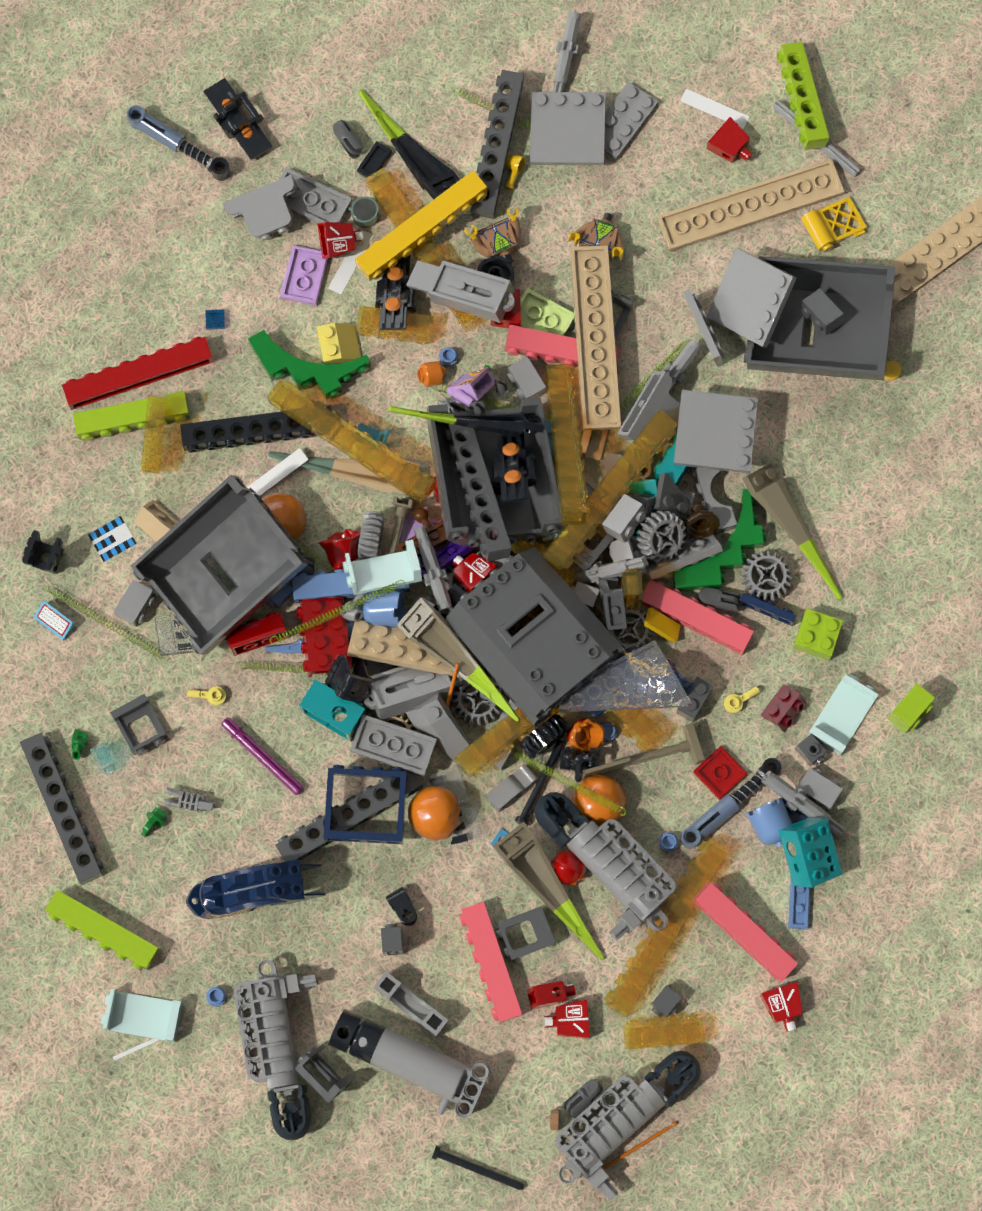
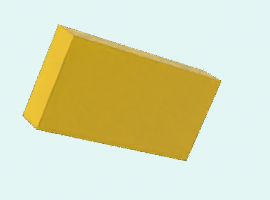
M652 607L647 609L644 626L672 643L678 641L681 625Z

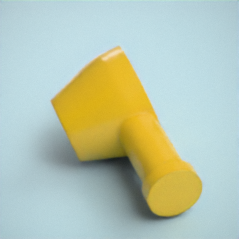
M520 155L508 156L505 165L511 170V173L504 187L513 190L516 178L521 174L525 165V157Z

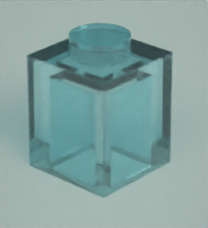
M108 741L90 749L101 773H111L116 770V766H119Z

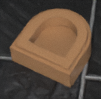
M552 1110L550 1112V1129L558 1131L559 1110Z

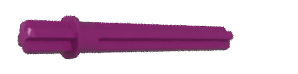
M229 717L223 720L221 726L232 735L231 738H235L292 793L298 795L303 790V786L242 730V726L239 727Z

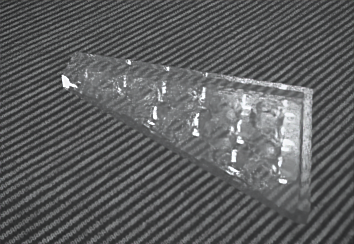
M654 640L604 666L559 703L557 707L560 712L689 707L692 704L657 642Z

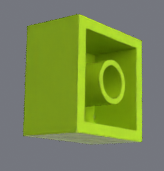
M806 608L792 649L829 661L843 620Z
M916 683L887 719L902 732L906 733L908 730L912 732L922 720L920 716L925 717L934 706L932 701L935 697Z

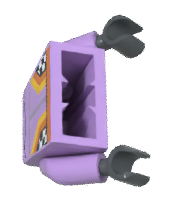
M488 367L460 376L447 388V393L450 397L453 396L458 404L464 403L468 407H473L474 415H481V411L485 413V404L478 400L493 385L496 386V393L504 394L507 391V382L505 380L496 381V378L491 376Z

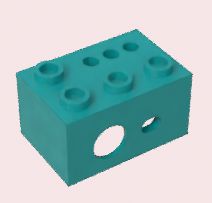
M316 679L299 704L302 713L350 742L357 733L362 716H367L364 704L340 699L331 687ZM339 713L347 715L343 721H336L334 718Z
M808 817L778 830L793 886L813 888L843 875L828 818ZM789 842L795 846L796 856L790 853L788 849Z

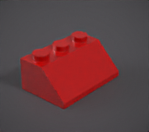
M273 612L267 614L263 619H252L246 625L237 627L227 636V639L235 657L270 645L271 642H279V634L283 639L282 632L286 638L287 636L281 614Z

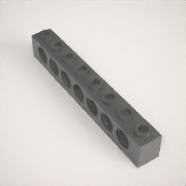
M502 70L501 76H497L496 86L498 90L497 93L493 94L492 98L494 108L490 110L488 121H491L490 127H486L484 138L487 139L486 145H482L480 156H483L482 163L479 162L477 166V173L487 186L489 198L475 202L471 207L472 215L494 219L524 83L523 73ZM505 89L512 90V93L506 95L503 93V91ZM503 106L508 108L506 112H501L499 109ZM497 124H503L505 126L503 129L495 128ZM494 141H499L501 143V145L498 147H494L491 144ZM494 158L497 162L489 164L488 160ZM486 176L493 177V180L490 182L484 181V178Z
M447 423V429L444 430L445 439L450 442L449 451L451 457L454 456L455 471L461 477L459 478L460 487L466 493L464 495L465 503L471 509L470 519L476 525L475 535L481 541V554L485 555L487 562L509 558L511 552L510 541L474 429Z
M42 733L20 741V745L78 882L84 885L104 876L102 870H104L102 861L100 859L97 860L94 854L97 852L93 841L89 842L87 838L89 834L88 828L85 823L81 824L79 819L82 817L78 806L74 807L72 800L75 799L73 793L64 784L67 782L63 771L59 772L58 770L59 760L56 754H52L50 751L52 744L49 737H44ZM40 751H45V757L42 760H37V754ZM53 769V774L50 777H44L45 770ZM60 786V792L57 795H52V788ZM61 804H68V809L65 812H59ZM75 821L74 829L67 830V823ZM79 838L82 839V846L75 848L74 841ZM89 856L90 863L83 866L81 864L82 858Z
M403 770L407 772L406 797L423 787L415 773ZM381 778L376 786L372 787L370 785L364 788L359 796L353 795L345 800L346 803L342 806L336 805L332 807L331 820H335L337 825L331 830L351 831L398 803L400 789H395L393 784L400 779ZM380 790L387 792V797L384 799H379L376 795ZM363 800H368L371 803L368 809L360 808V803ZM346 810L354 812L351 819L343 817V813ZM319 815L311 820L312 823L306 827L302 825L294 830L295 833L289 837L285 835L277 840L278 843L275 846L284 861L302 860L332 842L325 841L323 838L325 816ZM318 830L320 836L317 839H311L309 837L311 831ZM301 840L303 846L300 849H294L292 847L294 841Z

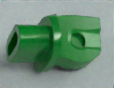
M78 729L74 730L71 742L72 758L75 760H79L81 754L85 753L88 743V735Z
M157 807L152 812L146 814L149 821L145 824L141 833L145 838L155 826H164L163 821L167 818V815Z

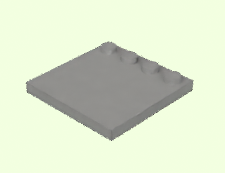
M532 92L530 165H604L606 92Z
M735 248L707 317L752 342L767 348L797 277L740 248Z
M682 390L673 465L750 473L758 398Z

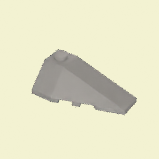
M439 693L405 712L415 729L421 734L436 738L437 742L435 745L461 767L479 758Z

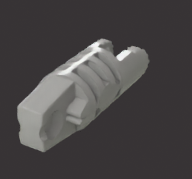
M166 787L165 793L179 796V800L164 799V805L197 812L213 810L215 801L205 799V795Z

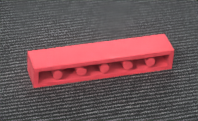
M509 325L504 349L509 355H524L531 360H537L538 358L551 364L558 362L566 367H578L576 338ZM615 347V351H616V364H617V362H618V357H619V352H620V348H619V347Z
M650 579L640 598L639 604L647 608L652 607L673 621L740 655L743 654L754 632L750 626L744 623L738 624L734 622L731 616L726 614L722 616L716 613L717 610L713 607H704L699 604L700 602L693 597L688 599L682 596V592L674 588L671 590L665 587L663 582Z
M706 883L691 901L777 981H783L798 964L794 960L795 956L788 950L784 951L780 947L781 943L773 936L770 938L765 933L767 930L761 924H755L751 920L752 916L747 911H741L736 906L738 903L732 897H726L722 893L723 889L718 884Z
M484 901L461 909L462 914L459 917L462 926L467 925L469 933H466V938L469 945L473 944L475 951L472 952L475 964H480L481 970L478 973L481 982H486L488 988L484 990L487 1000H492L494 1008L491 1009L494 1020L498 1019L499 1023L522 1016Z

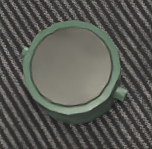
M363 196L357 198L352 203V207H349L354 223L362 228L373 226L377 223L378 218L382 216V214H379L377 202L370 197Z

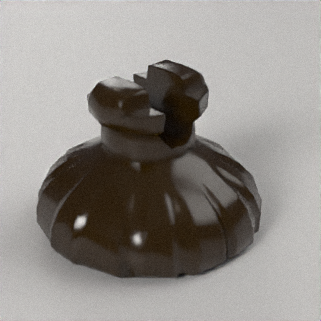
M700 503L693 505L691 508L692 514L684 522L686 527L684 529L685 533L694 538H706L714 534L720 526L718 516L714 512L705 510V506Z

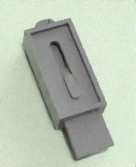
M417 260L406 284L407 287L428 293L435 304L501 323L505 312L511 311L515 304L513 297L515 289L510 280L443 260L440 267Z
M402 666L370 676L374 681L368 687L369 690L363 702L368 709H375L379 720H384L405 713L437 693L441 695L443 700H446L453 676ZM456 677L454 687L468 682L463 678Z

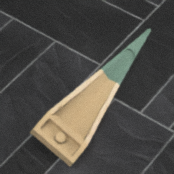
M268 452L269 457L282 461L291 455ZM306 456L308 460L301 465V467L390 494L396 492L408 496L412 494L420 470V463L403 459L350 460Z

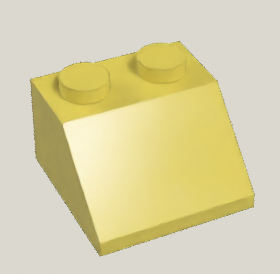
M331 323L316 326L324 364H340L361 357L354 325Z

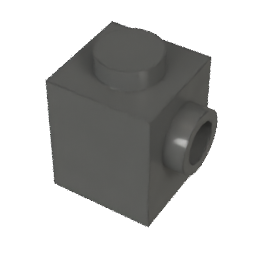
M812 734L795 748L809 766L820 764L825 759L823 755L827 752Z
M666 985L651 1003L652 1011L660 1018L662 1015L666 1018L668 1014L673 1016L679 1008L677 1003L681 1000V997Z

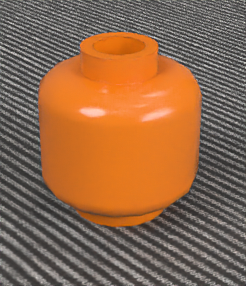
M438 361L426 362L418 368L417 377L419 382L425 387L438 386L446 378V369Z

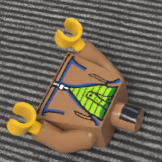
M515 206L514 214H510L509 208L506 210L507 214L511 217L510 220L507 217L478 231L476 226L471 225L473 228L472 233H469L466 228L464 229L465 234L471 236L470 240L478 253L486 258L494 255L502 256L508 259L511 264L515 261L511 253L517 250L521 237L519 218H517L519 211Z
M604 213L602 220L593 218L591 222L585 223L575 232H571L567 242L574 241V246H577L579 242V247L608 246L610 260L614 256H619L620 260L623 258L624 243L622 234L618 232V226L612 224L614 215L610 213Z

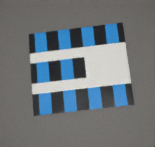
M121 516L88 534L103 562L137 544Z

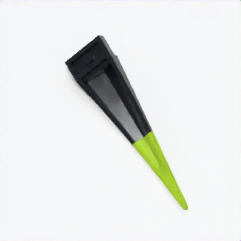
M360 89V96L421 188L426 190L433 200L460 180L453 170L413 140Z
M389 406L388 409L390 412L513 437H519L524 432V429L531 434L543 433L545 426L538 417L521 413L455 415L417 411Z

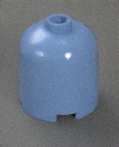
M391 590V593L388 591V594L385 593L384 596L381 593V597L378 595V599L375 596L373 599L370 598L369 593H367L370 601L368 600V603L365 602L364 605L361 603L360 606L365 621L372 625L399 628L397 624L407 613V609H403V601H407L404 590Z
M782 798L776 800L777 804L775 801L758 807L753 810L754 814L752 811L746 813L758 839L764 845L775 844L776 847L781 846L782 842L778 830L792 825Z

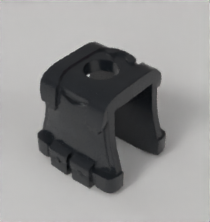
M34 530L26 543L27 546H25L22 562L25 565L56 574L58 563L65 550L61 547L63 541L57 537L53 546L43 543L40 538V532ZM50 553L47 563H44L42 561L43 554Z
M339 655L331 664L325 683L328 687L334 689L337 697L340 699L361 703L368 693V687L374 681L367 672V663L365 660L360 659L351 673L345 655Z

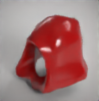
M346 529L344 533L336 532L326 540L319 542L320 546L325 550L328 561L333 569H344L342 562L346 561L345 553H349L351 562L357 561L361 531Z

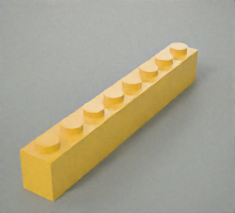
M474 170L355 258L356 266L369 282L380 278L383 275V271L387 268H393L399 259L409 256L415 247L424 245L428 240L427 238L431 235H437L443 226L447 223H453L459 214L469 211L475 202L482 201L487 196V186Z

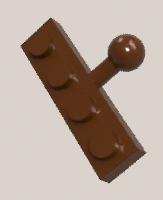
M418 508L415 510L414 519L416 522L422 523L423 527L425 526L433 548L448 541L446 540L443 521L432 526L428 520L429 514L426 509ZM415 535L406 541L413 540L417 557H420L419 544ZM405 541L396 546L398 552L406 551Z

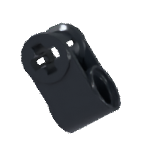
M403 887L385 897L404 925L411 926L416 923V910ZM407 911L409 914H411L412 918L410 920L408 918H404V913Z

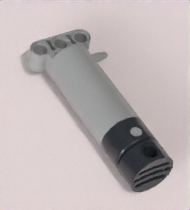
M346 1009L341 1013L328 1043L329 1046L345 1053L349 1051V1054L353 1057L443 1097L438 1109V1113L441 1115L444 1114L449 1102L452 1101L456 1103L455 1112L459 1117L466 1118L470 1116L491 1070L486 1061H478L471 1067L371 1020H363L362 1016ZM343 1027L348 1029L349 1035L344 1034ZM483 1066L486 1074L483 1076L478 1075L476 1067ZM468 1085H476L478 1092L471 1094L468 1091ZM467 1103L470 1110L468 1112L461 1111L460 1104Z

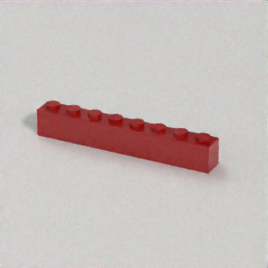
M195 337L190 342L177 343L172 348L159 349L154 354L141 355L133 361H123L119 366L113 368L105 367L101 372L95 374L88 373L83 378L77 380H67L65 384H62L70 409L74 410L214 363L206 338Z

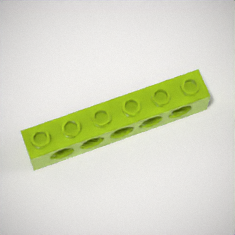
M803 41L781 44L780 50L777 52V61L782 67L781 76L786 82V94L790 96V109L795 114L794 123L799 129V141L803 143L804 150L826 147L829 134Z

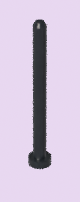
M557 741L546 763V767L553 768L564 746L563 741ZM541 773L520 817L516 816L514 820L516 823L521 824L525 822L528 825L527 818L549 774Z
M436 1145L431 1159L436 1160L440 1158L515 1189L523 1190L524 1184L522 1182L440 1150V1146Z

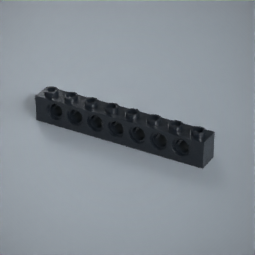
M331 405L180 424L184 451L195 453L199 449L205 448L207 450H216L221 446L233 448L237 446L236 444L250 446L260 441H263V443H272L276 439L289 441L293 437L310 438L315 434L328 436L331 432H334ZM312 420L319 421L316 426L309 425ZM294 422L300 423V426L296 429L290 427ZM276 424L281 426L278 431L272 430V427ZM256 427L262 428L260 433L253 432ZM238 429L244 431L240 436L234 435V432ZM218 432L225 433L222 438L215 437ZM198 435H206V438L204 440H197Z

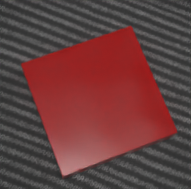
M722 746L716 749L692 772L718 800L722 799L748 774Z

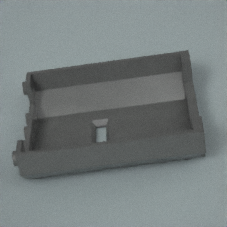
M759 256L761 260L797 278L767 348L747 340L746 351L748 352H744V363H747V370L884 381L893 304L895 266ZM818 289H821L844 313L843 324L826 336L822 331H818L814 327L813 346H804L807 318L801 311L802 300Z
M541 398L522 399L519 408L485 410V413L481 411V415L521 413L536 416L545 425L543 433L531 434L524 429L526 454H533L535 456L534 472L537 478V484L528 487L529 499L502 503L501 494L495 495L510 544L520 541L534 542L560 531L564 523ZM447 404L431 405L427 409V412L474 415V411L448 413ZM427 419L446 540L461 546L477 547L481 544L480 538H476V525L470 519L471 509L465 503L464 495L466 493L460 487L459 478L461 477L455 471V458L450 455L449 440L446 441L444 435L447 423ZM474 429L492 488H495L493 459L498 456L497 436L503 434ZM522 466V467H521V470H519V472H521V471H526V472H527L526 466Z
M230 475L137 559L131 567L134 570V576L138 580L149 581L152 584V590L164 599V605L175 613V619L187 628L186 632L191 637L189 641L192 643V649L197 654L207 655L308 565V561L302 557L304 555L302 548L256 491L251 487L248 489L243 484V480L238 476ZM213 556L236 585L231 592L206 562L209 557Z
M535 547L520 552L515 557L513 555L505 561V565L500 569H494L490 573L489 578L485 581H479L473 591L463 594L459 599L460 601L446 615L445 619L472 656L534 728L549 718L550 711L599 670L607 664L611 667L625 655V649ZM540 604L544 611L512 637L507 630Z

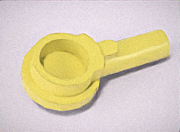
M215 686L210 688L209 691L188 689L187 697L208 699L209 703L218 706L225 701L226 693L221 687Z
M756 686L740 696L736 694L728 695L724 700L725 709L730 713L739 712L743 707V702L760 693L758 687Z

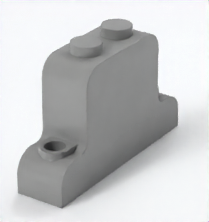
M289 175L223 202L225 211L232 215L233 218L244 217L249 233L262 241L272 238L274 233L282 234L289 231V227L294 224V216L287 197L295 194L297 183L295 178Z
M654 371L617 433L622 439L638 441L643 437L649 443L666 445L672 439L673 433L678 427L680 403L669 395V390L672 387V378L666 372Z

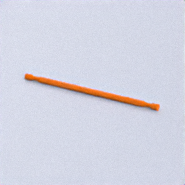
M456 663L455 665V671L453 673L446 701V705L448 708L450 705L457 677V671L460 663Z
M676 1121L607 1163L602 1169L609 1168L665 1133L671 1127L676 1126Z

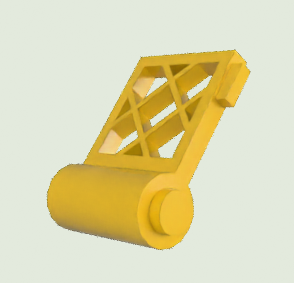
M846 197L819 210L810 211L801 218L818 251L823 252L831 250L834 247L833 244L854 235L856 238L865 234L867 229L850 197ZM847 203L850 213L839 211L840 206ZM828 211L834 213V220L826 219L823 213ZM838 215L848 218L846 225L836 222ZM850 219L857 221L860 227L856 229L849 227ZM834 226L844 229L843 234L837 237L833 231Z

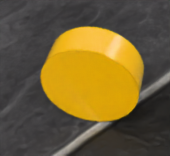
M888 361L886 363L885 379L894 381L899 378L902 368L898 362Z

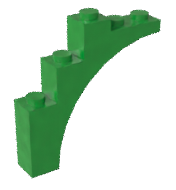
M265 330L248 338L249 345L271 381L282 379L286 375L285 373L288 372L298 390L302 388L306 390L313 385V382H316L326 400L329 398L334 399L341 394L340 392L343 391L342 382L344 384L350 382L353 376L358 373L364 374L371 367V361L367 354L353 361L340 364H317L295 358L283 351L271 340Z
M748 489L742 490L739 521L731 537L722 546L723 551L702 562L673 571L674 589L680 592L701 590L705 587L720 589L722 583L725 582L724 571L720 570L742 568L743 562H746L745 551L741 550L763 547L764 542L767 541L766 531H762V525L754 526V524H757V515L753 513L752 506H755V498Z

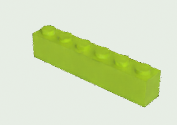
M184 391L77 412L73 413L76 435L79 440L89 441L96 436L109 437L112 433H128L131 429L136 428L144 430L149 428L150 425L164 426L170 421L183 422L186 421V418H190L186 394Z
M56 890L45 909L49 913L47 917L56 922L59 919L66 922V928L73 932L78 929L83 932L82 937L89 941L97 940L100 942L98 946L106 951H109L111 948L116 951L115 956L124 961L126 958L133 961L132 966L141 971L143 968L149 970L160 951L158 947L59 890Z

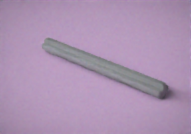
M778 100L773 108L796 127L794 111H791L785 103ZM829 141L826 147L820 148L853 177L860 172L861 169Z

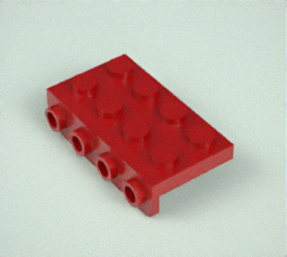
M343 597L301 600L300 607H297V617L301 618V628L303 629L302 623L305 627V622L309 625L308 630L304 628L305 631L301 630V633H299L300 636H303L301 653L305 654L306 659L303 660V670L307 672L308 677H312L313 674L327 673L329 668H331V664L339 655H345L350 671L352 670L351 656H347L349 640L346 619L342 617V614L339 615V607L342 610V605L344 606ZM325 613H327V615L329 616L328 621H326L325 619L323 620L322 614L326 618ZM319 616H320L321 619L323 620V622L321 621V624L318 623V626L315 625V627H313V626H312V625H313L312 619H313V620L315 621V623L317 624L315 617H316V618L318 619V621L320 622V619H319Z

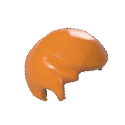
M275 493L262 499L294 540L298 539L306 526V514L300 501L285 493Z
M595 774L583 779L579 783V786L580 784L581 786L583 785L589 792L592 790V793L594 792L595 795L598 793V796L601 795V798L604 796V799L607 798V801L610 799V802L613 801V804H619L616 810L618 813H615V807L613 811L600 804V800L597 803L577 792L581 790L579 788L573 793L572 802L580 810V815H585L590 820L589 823L593 820L600 827L609 819L616 821L621 819L625 812L624 809H626L627 798L623 787L616 779L604 774Z
M426 787L418 792L409 803L407 810L409 823L412 829L421 837L433 841L448 839L453 834V831L462 823L459 816L461 808L457 806V797L445 787Z

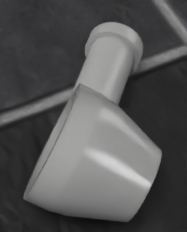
M366 593L356 595L353 600L355 609L351 607V611L348 609V612L344 609L343 612L345 613L341 612L343 618L355 622L363 618V611L359 606V598L363 600L362 596L365 597Z

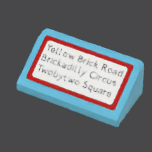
M45 601L41 603L33 617L63 641L75 627L71 620Z

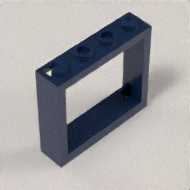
M333 765V768H328L324 840L403 845L407 772L403 771L402 768H392L391 771H385L382 767H372V770H365L363 766H352V769H345L343 765ZM334 775L400 779L397 834L331 830Z

